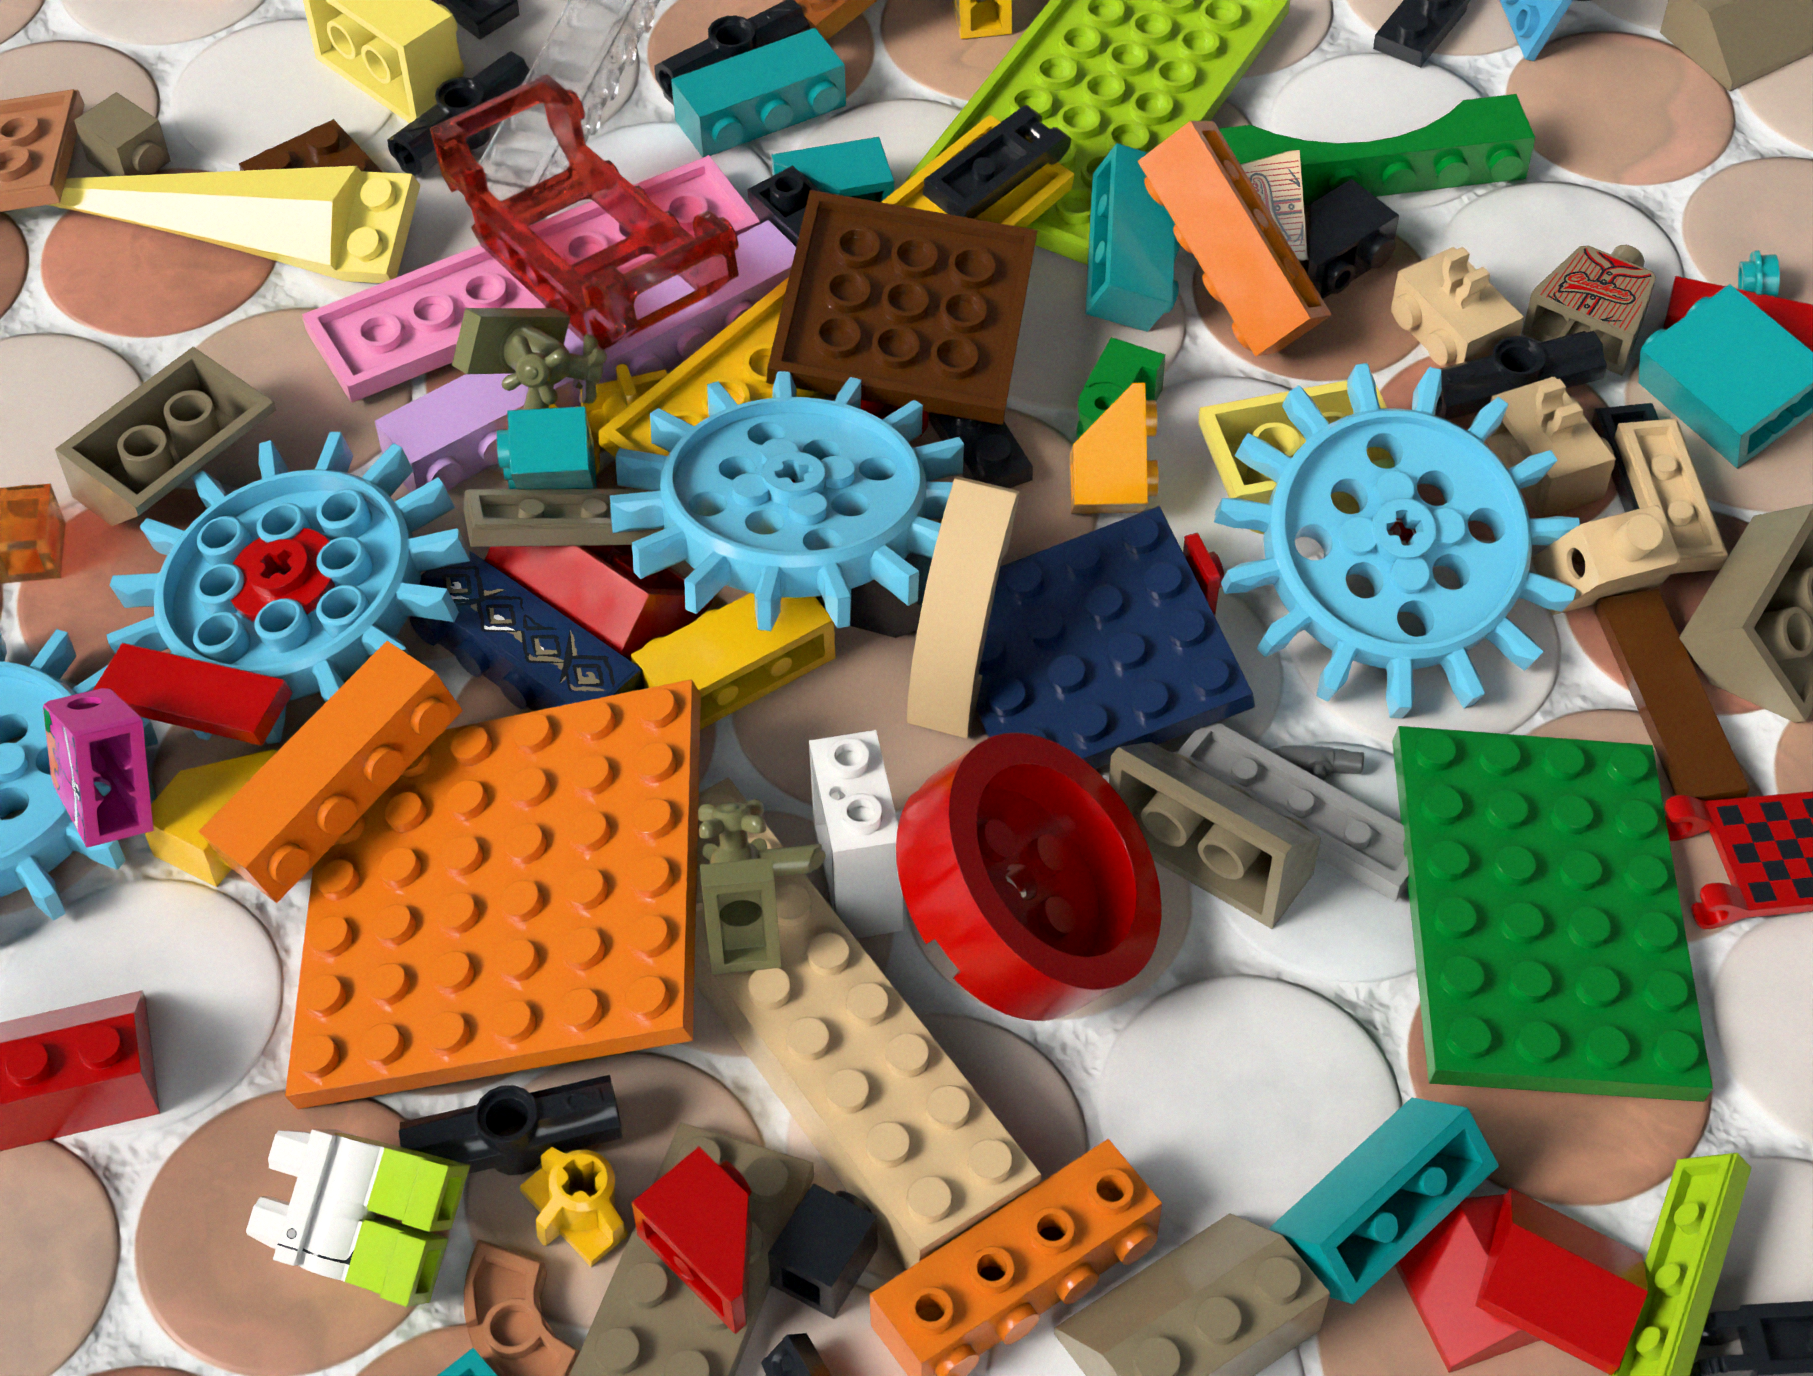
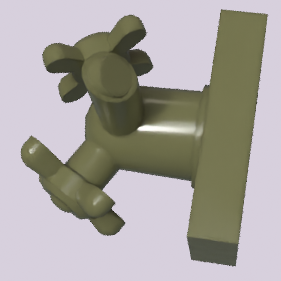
M465 308L452 366L466 374H511L502 380V388L511 391L521 384L528 387L523 410L546 409L558 399L554 384L559 383L565 377L574 378L573 387L582 389L583 403L595 402L597 398L596 385L601 380L603 363L607 359V354L604 350L597 349V338L586 334L584 337L583 355L569 353L568 349L564 346L571 317L556 308Z
M752 799L746 804L732 802L721 804L717 807L703 804L698 809V819L704 821L699 828L700 838L708 839L719 835L720 839L718 847L712 843L703 846L702 854L706 860L710 861V864H700L712 975L782 967L774 877L811 873L822 865L826 857L821 844L767 849V843L762 838H757L749 843L747 832L763 833L766 831V822L761 817L764 814V806L758 799Z

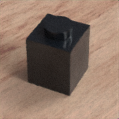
M813 1183L768 1252L771 1286L834 1319L878 1249L877 1216L872 1214L870 1208L855 1195L845 1191L832 1193Z

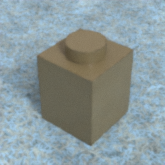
M117 92L74 120L87 161L108 176L152 175L171 162L159 120Z

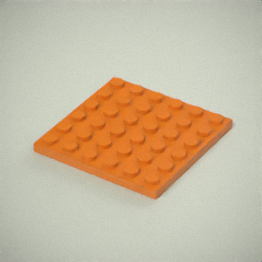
M692 679L445 729L352 827L313 865L285 1097L297 1109L693 1041L701 693Z

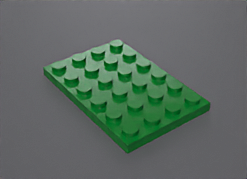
M1398 726L1392 743L1401 824L1404 825L1405 833L1403 847L1404 856L1406 857L1407 855L1409 876L1407 884L1429 1084L1704 1102L1712 1091L1713 1086L1653 745Z

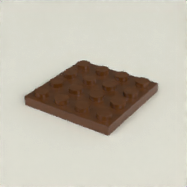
M810 190L767 367L766 383L774 384L777 372L785 371L790 372L797 389L837 395L847 380L852 377L861 379V400L903 407L915 400L923 405V411L1003 425L1038 230Z

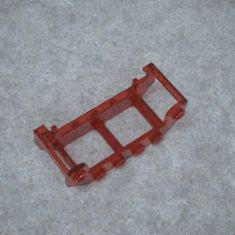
M548 74L431 127L430 131L441 174L451 193L459 190L464 195L467 205L472 209L475 224L471 226V229L480 246L546 308H556L570 316L568 328L581 341H584L586 334L595 336L598 340L597 349L605 351L718 293L739 276L735 255L739 242L730 222L724 217H717L711 211H704L693 219L695 238L680 226L678 220L670 211L664 212L649 199L641 186H633L619 173L616 166L610 160L604 161L585 144L581 121L585 119V111L579 97L572 89L565 90L563 86ZM544 103L548 125L569 162V167L559 174L500 201L489 191L484 168L472 156L467 146L466 138L534 105ZM590 199L597 203L631 235L570 265L528 226L578 201ZM653 254L657 256L624 274L617 269V267L641 255ZM676 275H679L695 289V291L637 320L634 302L642 292Z

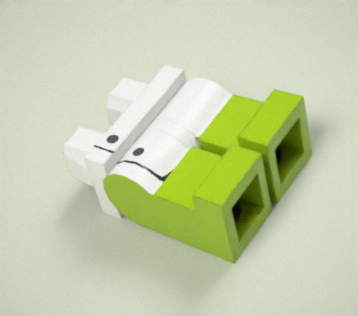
M312 1129L311 1132L278 1131L275 1134L268 1157L269 1168L296 1176L297 1181L290 1202L270 1196L259 1197L257 1203L253 1206L246 1229L247 1235L269 1247L275 1248L273 1260L292 1266L298 1265L313 1273L380 1294L379 1298L405 1307L430 1303L449 1239L430 1232L452 1229L470 1165L360 1137L338 1129ZM378 1213L397 1220H401L402 1224L382 1217H378L376 1215Z

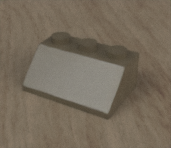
M1668 0L1660 33L1728 91H1732L1813 53V0Z
M192 347L55 448L72 497L108 524L114 526L141 515L276 411L274 401L195 347Z
M1813 504L1754 515L1679 637L1712 685L1794 723L1805 722L1813 709Z
M1152 742L1121 746L1111 755L1109 784L1121 797L1138 823L1152 854L1153 861L1273 929L1314 875L1321 837L1310 832L1299 820L1288 816L1283 817L1253 800L1242 788L1219 781L1198 769L1185 756L1170 753Z
M1229 1213L1054 1328V1335L1086 1376H1254L1320 1331L1330 1292L1283 1235Z

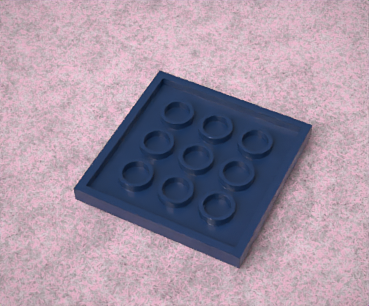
M1160 506L1000 566L978 674L982 675L976 711L988 738L1003 733H1027L1040 736L1069 749L1096 769L1109 764L1111 755L1118 747L1148 742L1158 745L1255 708L1253 692Z

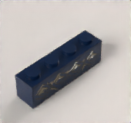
M470 551L469 562L427 570L421 575L420 585L446 588L459 613L455 622L411 616L410 623L415 632L426 643L432 646L438 643L454 654L461 666L475 677L483 675L499 686L505 697L517 708L524 710L528 707L532 711L644 689L640 667Z

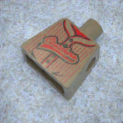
M1589 245L1580 246L1532 291L1522 334L1543 342L1582 331H1594L1603 344L1604 358L1607 363L1606 369L1622 376L1626 371L1644 321L1656 276L1651 270L1643 268L1645 264L1644 257L1633 246L1619 245L1611 254Z

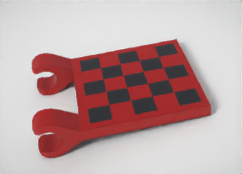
M1813 791L1703 801L1688 795H1676L1667 799L1665 802V810L1667 812L1665 818L1669 841H1680L1709 830L1731 885L1720 882L1709 883L1701 888L1700 898L1702 902H1695L1691 906V912L1698 927L1701 929H1715L1743 918L1813 911Z

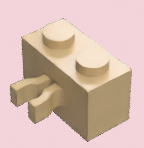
M1451 247L1398 271L1391 306V313L1399 326L1408 330L1428 350L1432 360L1443 367L1492 355L1494 346L1500 340L1507 337L1520 336L1524 316L1489 282L1490 273L1484 267L1476 269L1468 261L1470 253L1464 247L1458 249Z
M1555 376L1493 395L1491 402L1500 397L1508 403L1501 425L1485 440L1507 468L1521 463L1531 455L1552 450L1558 461L1537 484L1520 489L1540 518H1546L1604 499L1616 459L1608 441L1603 437H1599L1585 418L1579 402L1567 394L1565 391L1566 386L1561 379H1556Z

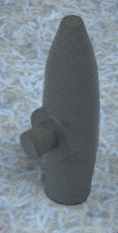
M1288 745L1267 749L1323 781L1332 772L1361 774L1363 772L1364 752H1351L1334 747Z

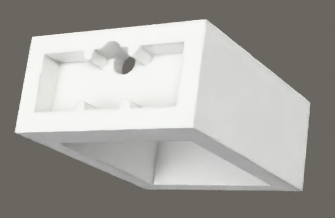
M872 730L809 740L814 834L816 843L822 845V850L826 854L821 867L829 905L856 939L903 931V893L896 863L898 821L877 731Z

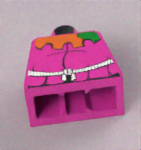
M105 688L46 702L43 706L52 782L86 847L154 831L143 720L116 693L111 689ZM94 782L107 784L111 788L110 792L102 796Z

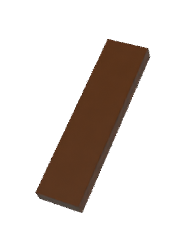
M1654 589L1599 598L1595 614L1675 796L1688 795L1703 801L1747 797L1750 789L1685 646L1679 638V633L1659 590Z

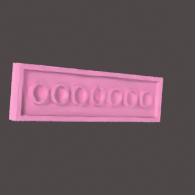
M708 155L302 314L308 335L348 399L353 403L452 363L465 308H556L569 316L626 293L761 223L757 215Z

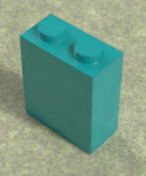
M1729 284L1711 298L1706 296L1698 300L1689 309L1684 318L1667 330H1657L1645 341L1640 349L1638 383L1738 469L1813 413V352Z

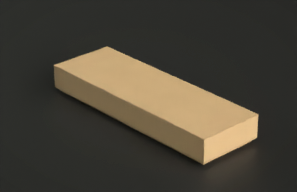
M1677 418L1618 423L1614 438L1639 508L1659 505L1661 507L1677 548L1680 564L1671 574L1721 569L1727 560L1728 553Z

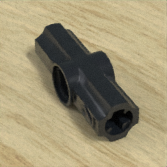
M785 0L748 19L736 15L718 18L708 28V39L654 65L656 81L659 83L664 97L674 106L671 79L810 30V24L804 16L802 7L794 0Z
M510 51L473 78L457 77L443 82L435 93L437 104L387 139L390 154L396 159L402 171L407 174H413L416 178L454 150L468 151L483 146L490 138L489 124L537 90L535 74L529 69L524 58Z
M1582 331L1540 343L1520 336L1502 339L1494 346L1493 354L1490 356L1440 368L1442 391L1437 401L1435 416L1450 420L1479 412L1491 402L1493 395L1554 376L1556 379H1561L1566 386L1565 389L1601 380L1604 378L1607 368L1603 344L1594 331Z
M610 1075L531 1093L515 1085L499 1086L489 1090L480 1098L477 1105L400 1122V1129L398 1130L400 1147L470 1165L468 1174L495 1168L498 1172L507 1175H522L534 1170L541 1163V1155L551 1147L561 1152H566L623 1138L619 1110ZM524 1125L518 1133L511 1136H499L507 1127Z

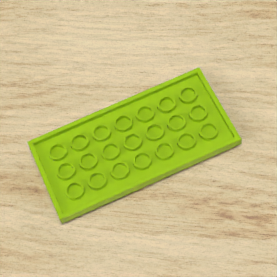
M1050 0L905 181H908L989 114L1002 122L1021 107L1029 105L1042 116V123L1050 129L1058 127L1071 137V145L1059 163L1075 175L1072 189L1026 228L1038 230L1036 246L1088 265L1092 178L1097 167L1116 143L1149 153L1189 121H1211L1288 15L1290 0Z

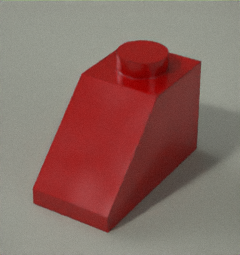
M698 1146L631 1202L637 1235L736 1334L747 1324L752 1239L749 1204L751 1189L743 1175L731 1163L723 1160L717 1164Z

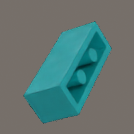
M816 28L671 79L675 121L702 158L708 155L712 156L846 106L845 64Z
M1116 143L1094 171L1092 178L1085 314L1148 332L1164 313H1169L1176 303L1179 284L1177 280H1174V261L1177 257L1180 243L1173 231V227L1176 224L1165 206L1158 204L1145 187L1144 178L1147 176L1139 165L1138 160L1148 152Z
M585 406L507 411L508 430H497V453L499 468H503L504 479L508 480L509 489H597L595 447Z
M1412 1097L1269 1227L1268 1230L1283 1235L1328 1289L1330 1298L1354 1304L1498 1168L1499 1164L1468 1107Z

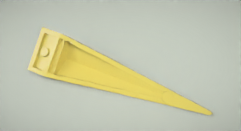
M358 166L66 178L60 203L49 204V206L111 218L209 242L342 281L384 283L396 278L398 275L421 185L413 174L361 171Z

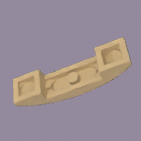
M959 476L954 478L937 537L919 618L908 692V724L966 739L971 735L982 681V675L978 674L1001 560L1008 553L1020 491Z

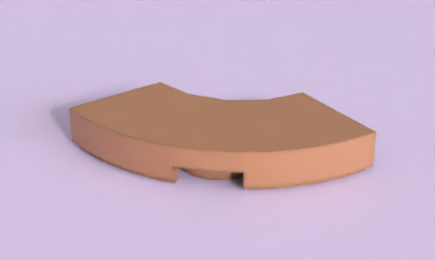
M478 1239L470 1258L464 1286V1314L472 1347L497 1376H569L580 1351L559 1339L543 1317L541 1296L547 1277L545 1263Z

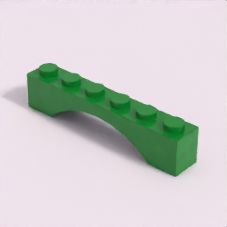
M1517 94L1463 100L1448 114L1425 127L1400 136L1370 142L1330 143L1307 141L1275 134L1253 125L1218 128L1240 164L1286 151L1300 150L1304 205H1311L1314 201L1351 179L1375 197L1526 179L1536 138Z

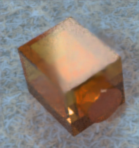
M51 483L0 488V584L61 578L66 522Z

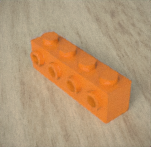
M1189 121L1138 160L1139 165L1147 176L1144 178L1147 191L1158 204L1165 206L1176 224L1173 227L1176 239L1187 252L1194 254L1205 272L1202 279L1206 289L1213 298L1223 302L1234 320L1232 330L1235 337L1245 349L1252 351L1255 357L1278 353L1332 315L1214 121Z
M386 641L198 832L230 868L277 904L425 749L444 732L463 710L436 672L389 641Z
M1107 1139L870 1293L871 1327L908 1376H966L977 1365L979 1356L1000 1341H1003L1006 1345L1019 1341L1037 1325L1040 1315L1061 1300L1066 1305L1080 1300L1097 1284L1099 1275L1119 1261L1124 1265L1132 1264L1147 1254L1158 1238L1162 1202L1113 1143Z

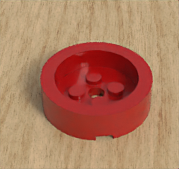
M1003 733L981 741L938 770L925 781L918 791L908 798L899 819L896 837V863L906 905L924 942L928 944L934 939L937 941L947 957L959 969L953 979L975 998L989 1007L1012 1017L1030 1021H1049L1067 1016L1136 977L1147 965L1156 948L1162 920L1161 892L1153 857L1138 823L1121 797L1107 780L1081 757L1060 744L1040 736L1027 733ZM1006 876L1014 882L1016 887L1007 881ZM1026 891V896L1022 898L1021 893Z

